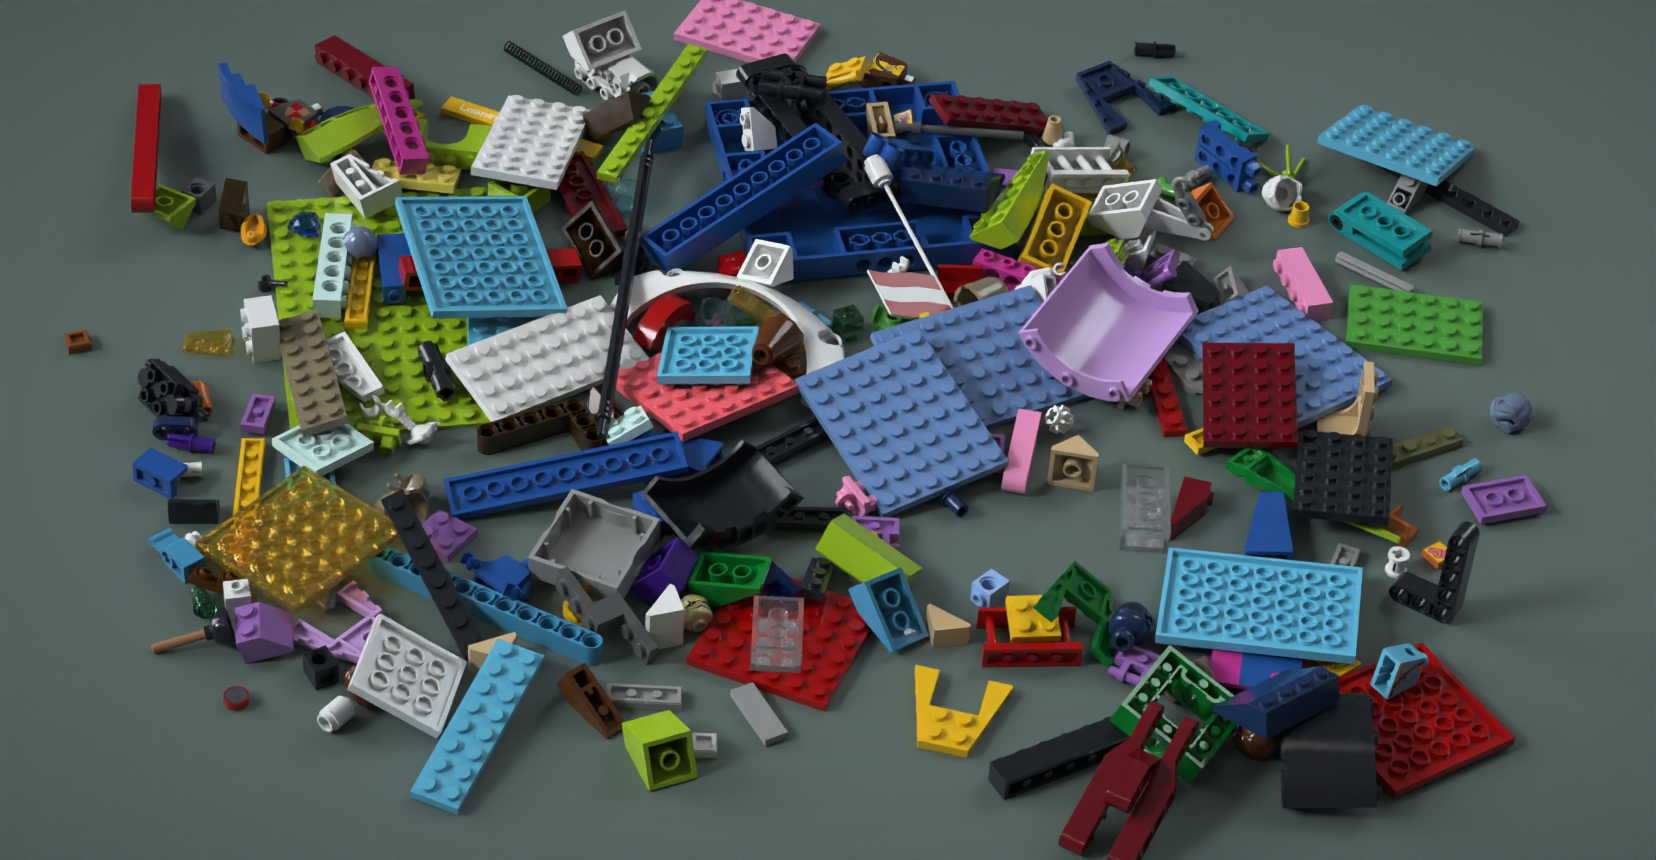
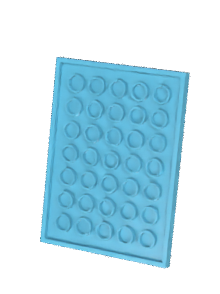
M526 196L396 197L395 206L432 319L540 317L549 314L567 313L566 303Z
M1169 547L1155 643L1282 656L1292 659L1300 658L1337 662L1340 664H1355L1363 568Z

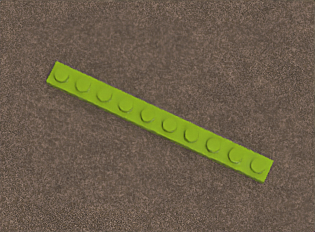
M688 44L650 96L651 100L637 122L628 127L598 169L597 179L615 184L619 182L645 145V141L653 134L707 57V48Z

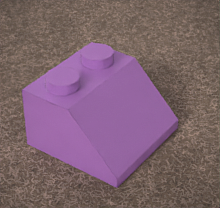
M261 602L235 608L236 645L245 664L294 652L293 616L291 612Z

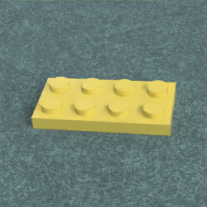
M387 158L375 160L371 167L375 171L380 170L384 172L385 176L390 179L395 178L399 180L400 186L403 189L451 194L454 193L462 172L461 168H455L452 165L442 167L434 166L430 163L427 165L425 174L399 175L396 163Z

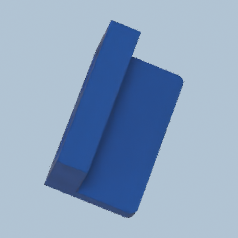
M149 448L132 462L134 481L169 499H173L178 494L177 479L188 470L186 464L154 448Z

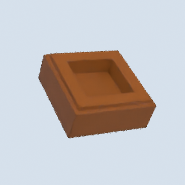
M87 330L64 334V341L69 355L92 350Z

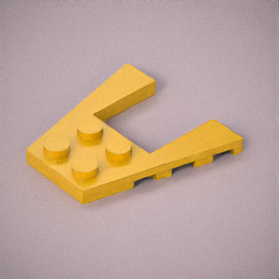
M915 665L917 747L967 758L982 738L984 730L991 725L996 713L1000 712L1008 696L1012 695L1013 685L989 680L979 715L932 706L931 702L940 670Z

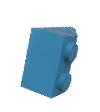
M901 567L848 589L857 612L889 652L929 636Z

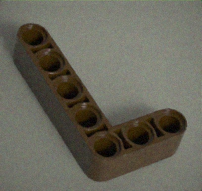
M578 398L567 399L482 424L477 428V450L483 455H493L567 432L571 434L581 451L603 447L604 440L596 438L598 422L586 404Z

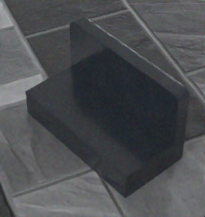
M168 500L169 524H218L220 500Z

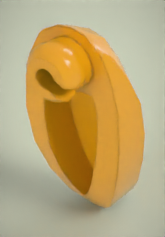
M255 213L246 217L241 226L242 242L247 246L254 247L264 240L267 226L262 216Z

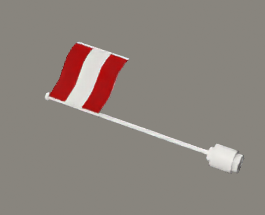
M878 154L868 157L864 161V169L875 188H885L931 274L926 275L912 272L884 273L868 269L867 273L890 316L919 319V314L928 312L929 315L953 309L954 307L889 188L893 175L884 158H881Z

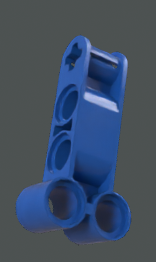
M871 132L862 152L867 157L876 154L880 155L881 158H884L891 171H896L898 166L930 165L934 159V152L922 148L917 141L888 139L875 132Z

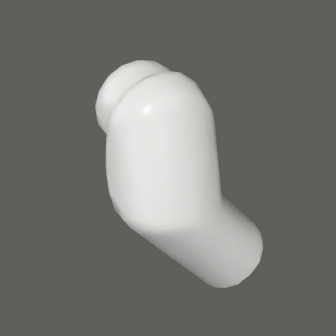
M1065 132L1064 139H1060L1053 144V147H1074L1073 132Z

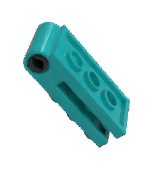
M1367 191L1358 194L1328 216L1329 224L1335 231L1401 271L1431 251V243L1427 242L1432 237L1431 229Z

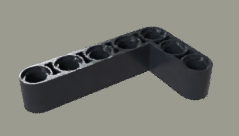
M1468 521L1462 522L1449 538L1438 585L1412 573L1403 572L1390 587V597L1397 603L1440 623H1450L1463 606L1480 535L1477 526Z

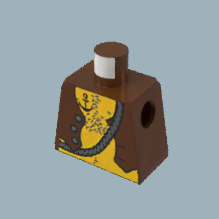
M878 52L866 69L863 78V88L915 84L916 78L907 75L908 65L906 62Z

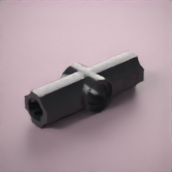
M431 340L424 341L418 347V355L423 364L425 380L427 383H431L437 398L442 399V401L451 400L456 394V386L451 377L450 366L445 358L443 359L437 343H433Z

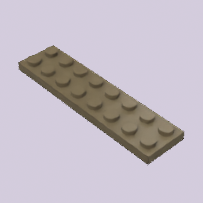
M318 309L278 321L280 328L279 347L303 438L348 424L347 412Z

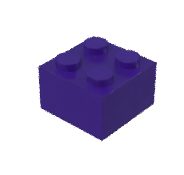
M678 537L649 556L630 588L652 607L669 584L675 586L678 594L683 591L687 585L685 581L692 574L699 556Z

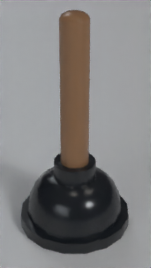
M222 608L221 612L216 613L210 619V625L204 626L203 630L152 644V652L159 653L207 639V641L214 639L219 645L236 646V639L227 609Z

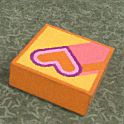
M1438 541L1422 549L1421 556L1436 569L1443 567L1447 546Z

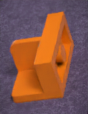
M1398 505L1389 513V525L1377 526L1399 536L1401 540L1398 545L1405 548L1417 537L1419 529L1401 519L1403 507Z

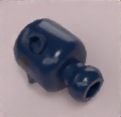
M1123 603L1114 612L1109 624L1108 633L1112 638L1113 646L1117 650L1124 652L1132 649L1134 645H1141L1147 638L1151 626L1154 625V620L1149 610L1141 603Z

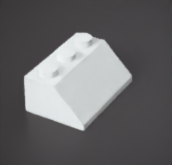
M626 10L572 30L562 36L570 56L587 71L642 49Z

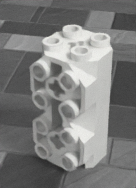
M631 54L589 71L575 60V76L579 80L581 79L591 90L601 86L600 94L607 101L627 91L641 94L655 91L660 84V77Z

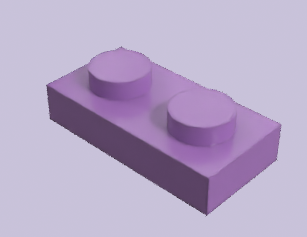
M252 393L240 424L241 431L264 434L276 405V397Z

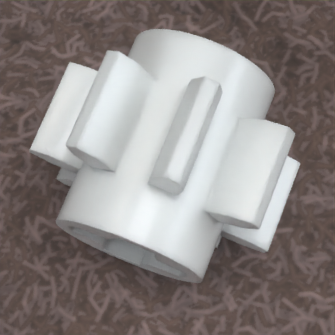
M1054 405L1053 408L1047 411L1045 424L1050 426L1049 431L1058 434V432L1065 434L1066 431L1072 428L1074 415L1069 413L1070 408L1061 405V407Z

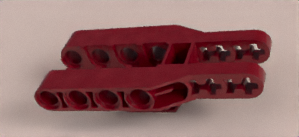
M1153 700L1150 701L1129 739L1104 756L1063 829L1058 846L1082 856L1089 842H1093L1095 839L1094 833L1102 819H1106L1107 810L1111 806L1126 814L1130 812L1131 814L1106 860H1141L1176 798L1177 767L1197 733L1199 721L1186 716L1162 758L1144 751L1163 716L1165 706Z

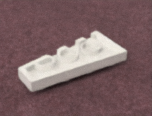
M345 331L327 339L337 380L340 385L362 402L373 399V395L379 396L385 393L382 384Z

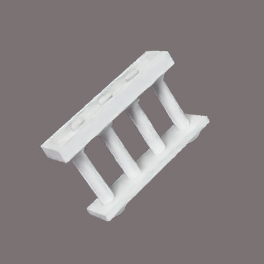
M1110 147L1032 148L1031 154L1034 152L1040 153L1046 149L1049 152L1048 177L1044 187L1046 191L1053 183L1072 193H1099L1103 186L1128 183L1130 173L1127 170H1113L1107 163L1111 152ZM1054 168H1063V170H1055ZM1073 168H1082L1083 170H1074Z

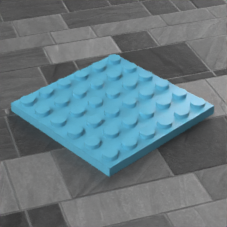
M1367 105L1356 107L1321 133L1317 140V144L1434 186L1439 185L1472 157L1476 149L1475 146L1470 145L1469 141L1453 139L1447 133L1433 132L1427 126L1413 125L1410 120L1396 119L1390 113H1379Z

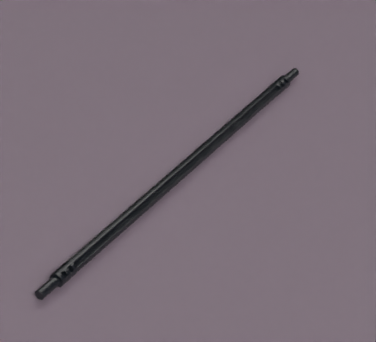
M651 139L645 141L644 152L640 157L597 415L598 428L596 438L598 440L606 438L607 426L611 422L654 159L652 154L654 141Z

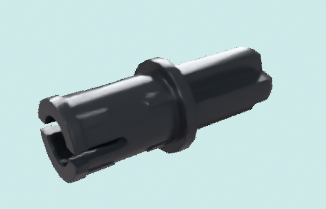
M1156 41L1153 43L1135 42L1134 55L1153 56V58L1155 56L1173 57L1176 52L1174 44H1156Z

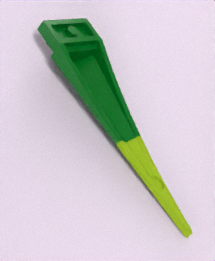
M1245 448L1226 461L1225 470L1232 472L1237 477H1244L1245 483L1268 492H1283L1285 499L1293 501L1295 473L1272 454L1258 448ZM1345 522L1400 544L1401 538L1375 524Z

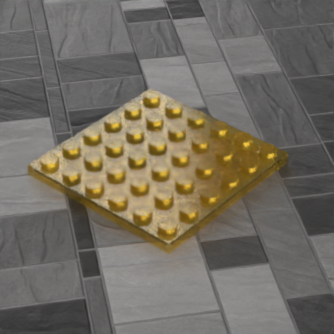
M302 466L195 543V546L201 554L231 571L238 578L248 579L249 585L294 614H298L400 537L389 517L306 466Z

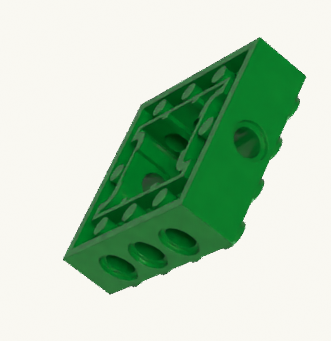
M1169 645L1122 702L1109 721L1130 737L1150 701L1157 702L1165 691L1205 722L1193 738L1177 767V775L1191 784L1237 725L1212 712L1213 706L1234 695ZM1164 713L1145 747L1148 752L1159 758H1162L1178 729L1174 723L1165 717Z

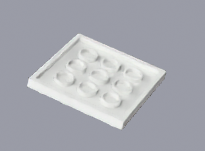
M379 613L373 622L347 690L437 739L444 727L467 661Z

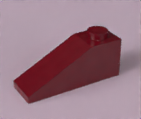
M1184 476L1170 520L1167 540L1172 541L1205 515L1207 506L1212 507L1215 493L1211 492L1212 482Z

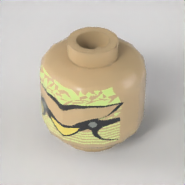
M691 594L681 600L684 608V628L688 631H703L713 618L706 598Z

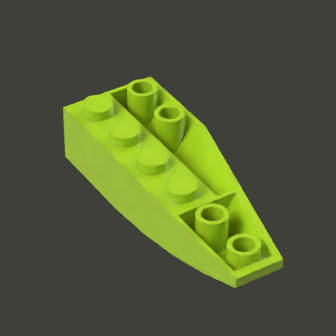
M409 99L410 104L414 106L415 112L418 110V107L423 105L422 100ZM375 103L331 117L296 135L295 138L305 160L327 164L334 160V156L352 151L353 146L384 129Z
M1047 149L1040 153H1032L1027 158L1026 163L992 202L987 212L981 213L982 217L973 226L974 230L969 236L971 240L998 249L1006 248L1019 241L1033 218L1041 198L1049 157Z

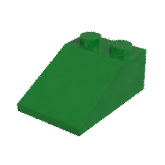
M701 551L688 582L690 595L703 596L706 598L709 607L713 608L760 594L772 563V557Z

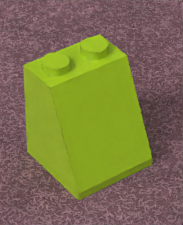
M670 710L622 723L625 747L649 791L698 777L691 730Z

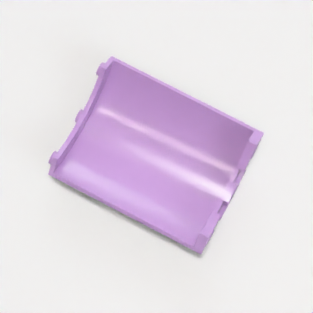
M1103 243L1088 247L1018 334L1035 360L1065 386L1093 398L1106 401L1128 402L1198 313V309L1190 292L1179 293L1166 290L1159 292L1152 289L1150 284L1137 276L1132 277L1123 269L1124 265L1118 259L1110 244Z

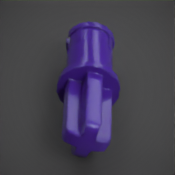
M171 433L167 437V446L188 449V452L191 453L192 451H200L213 454L216 447V439L197 437L195 434L187 436Z

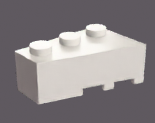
M351 154L330 163L336 184L365 219L394 205L396 197H403L399 180L386 177L384 172L380 170H373L369 164Z

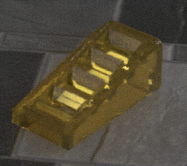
M230 329L186 333L182 351L215 356H231L235 339Z

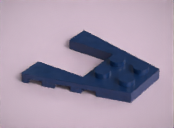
M1111 61L1081 71L1076 75L1075 80L1108 135L1125 130L1127 122L1107 102L1134 91L1158 116L1176 108V104L1167 101L1162 95L1145 87L1146 83L1143 81H1135L1130 77V73Z

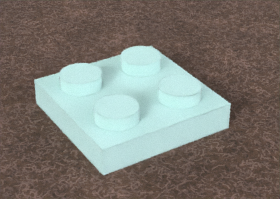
M641 405L631 407L624 412L623 416L611 419L607 426L605 439L609 445L628 442L653 428V425Z

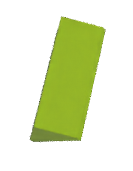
M846 514L840 515L829 523L815 548L816 552L861 583L901 567L910 586L923 569Z

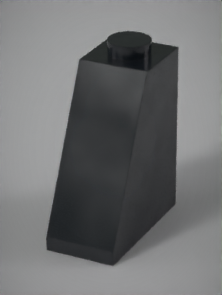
M1185 260L1175 269L1177 276L1172 280H1166L1162 283L1161 292L1164 290L1179 293L1190 292L1198 309L1196 315L1221 305V302H1219L1220 291Z

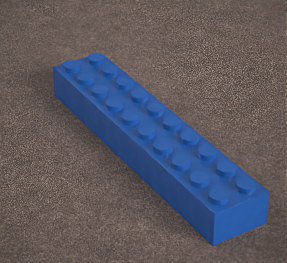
M814 123L643 234L640 238L646 256L666 273L676 268L684 269L846 163L847 160L842 141L817 123Z

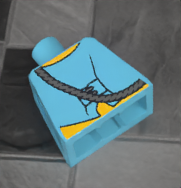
M1409 643L1384 648L1370 685L1387 700L1417 683L1422 668L1426 667L1429 663L1427 655L1419 652Z

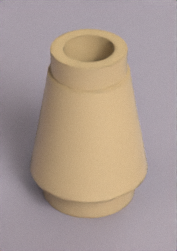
M1052 115L1048 118L1042 135L1043 143L1047 147H1053L1055 142L1063 139L1061 118L1059 116Z

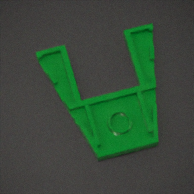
M1074 561L1032 608L1047 620L1053 622L1058 617L1063 598L1076 606L1086 617L1091 618L1097 623L1089 653L1109 667L1115 661V658L1111 656V650L1114 649L1112 638L1110 639L1108 633L1111 621L1109 615L1113 612L1112 590Z

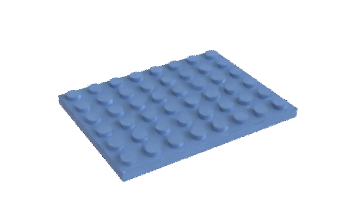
M1031 285L871 333L870 336L873 345L876 346L919 328L987 429L1016 421L1019 408L1044 412L1053 408L1054 405L1060 407L1061 405H1067L1090 397L1065 386L1047 372L1031 355L1020 338L1018 332L1042 304Z
M1267 285L1247 293L1239 299H1233L1195 315L1177 339L1201 358L1202 343H1295L1297 429L1353 404L1357 399L1364 361L1369 362ZM1374 366V372H1378L1377 386H1375L1378 387V392L1391 387L1393 379Z
M919 328L795 379L803 398L856 480L861 481L864 485L866 495H875L878 499L876 510L880 517H891L938 497L943 493L1008 467V459Z

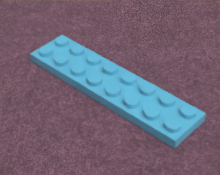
M497 639L410 790L411 798L453 814H459L542 666L544 655Z

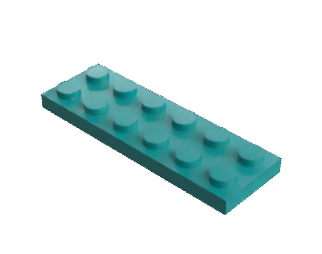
M1174 76L1151 77L1148 85L1153 87L1157 94L1168 96L1171 98L1170 101L1172 103L1185 106L1187 108L1186 111L1194 115H1200L1206 123L1217 120L1222 124L1221 130L1226 134L1235 136V140L1240 143L1267 141L1270 135L1269 132Z

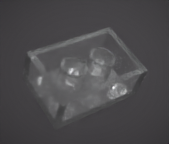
M754 595L750 670L801 673L804 598Z

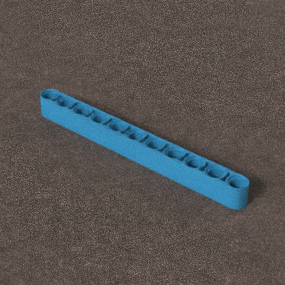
M381 543L372 544L368 547L367 561L370 574L433 600L409 554ZM447 571L471 617L506 632H515L518 637L582 664L586 663L588 666H595L602 661L603 639L601 635L519 600L512 601L510 597L503 596L502 593Z

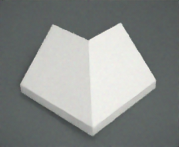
M756 239L737 277L771 287L794 279L792 247Z

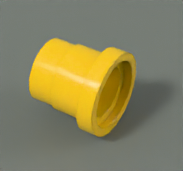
M1303 201L1295 202L1288 216V223L1295 228L1307 227L1310 222V217L1308 216L1309 205Z

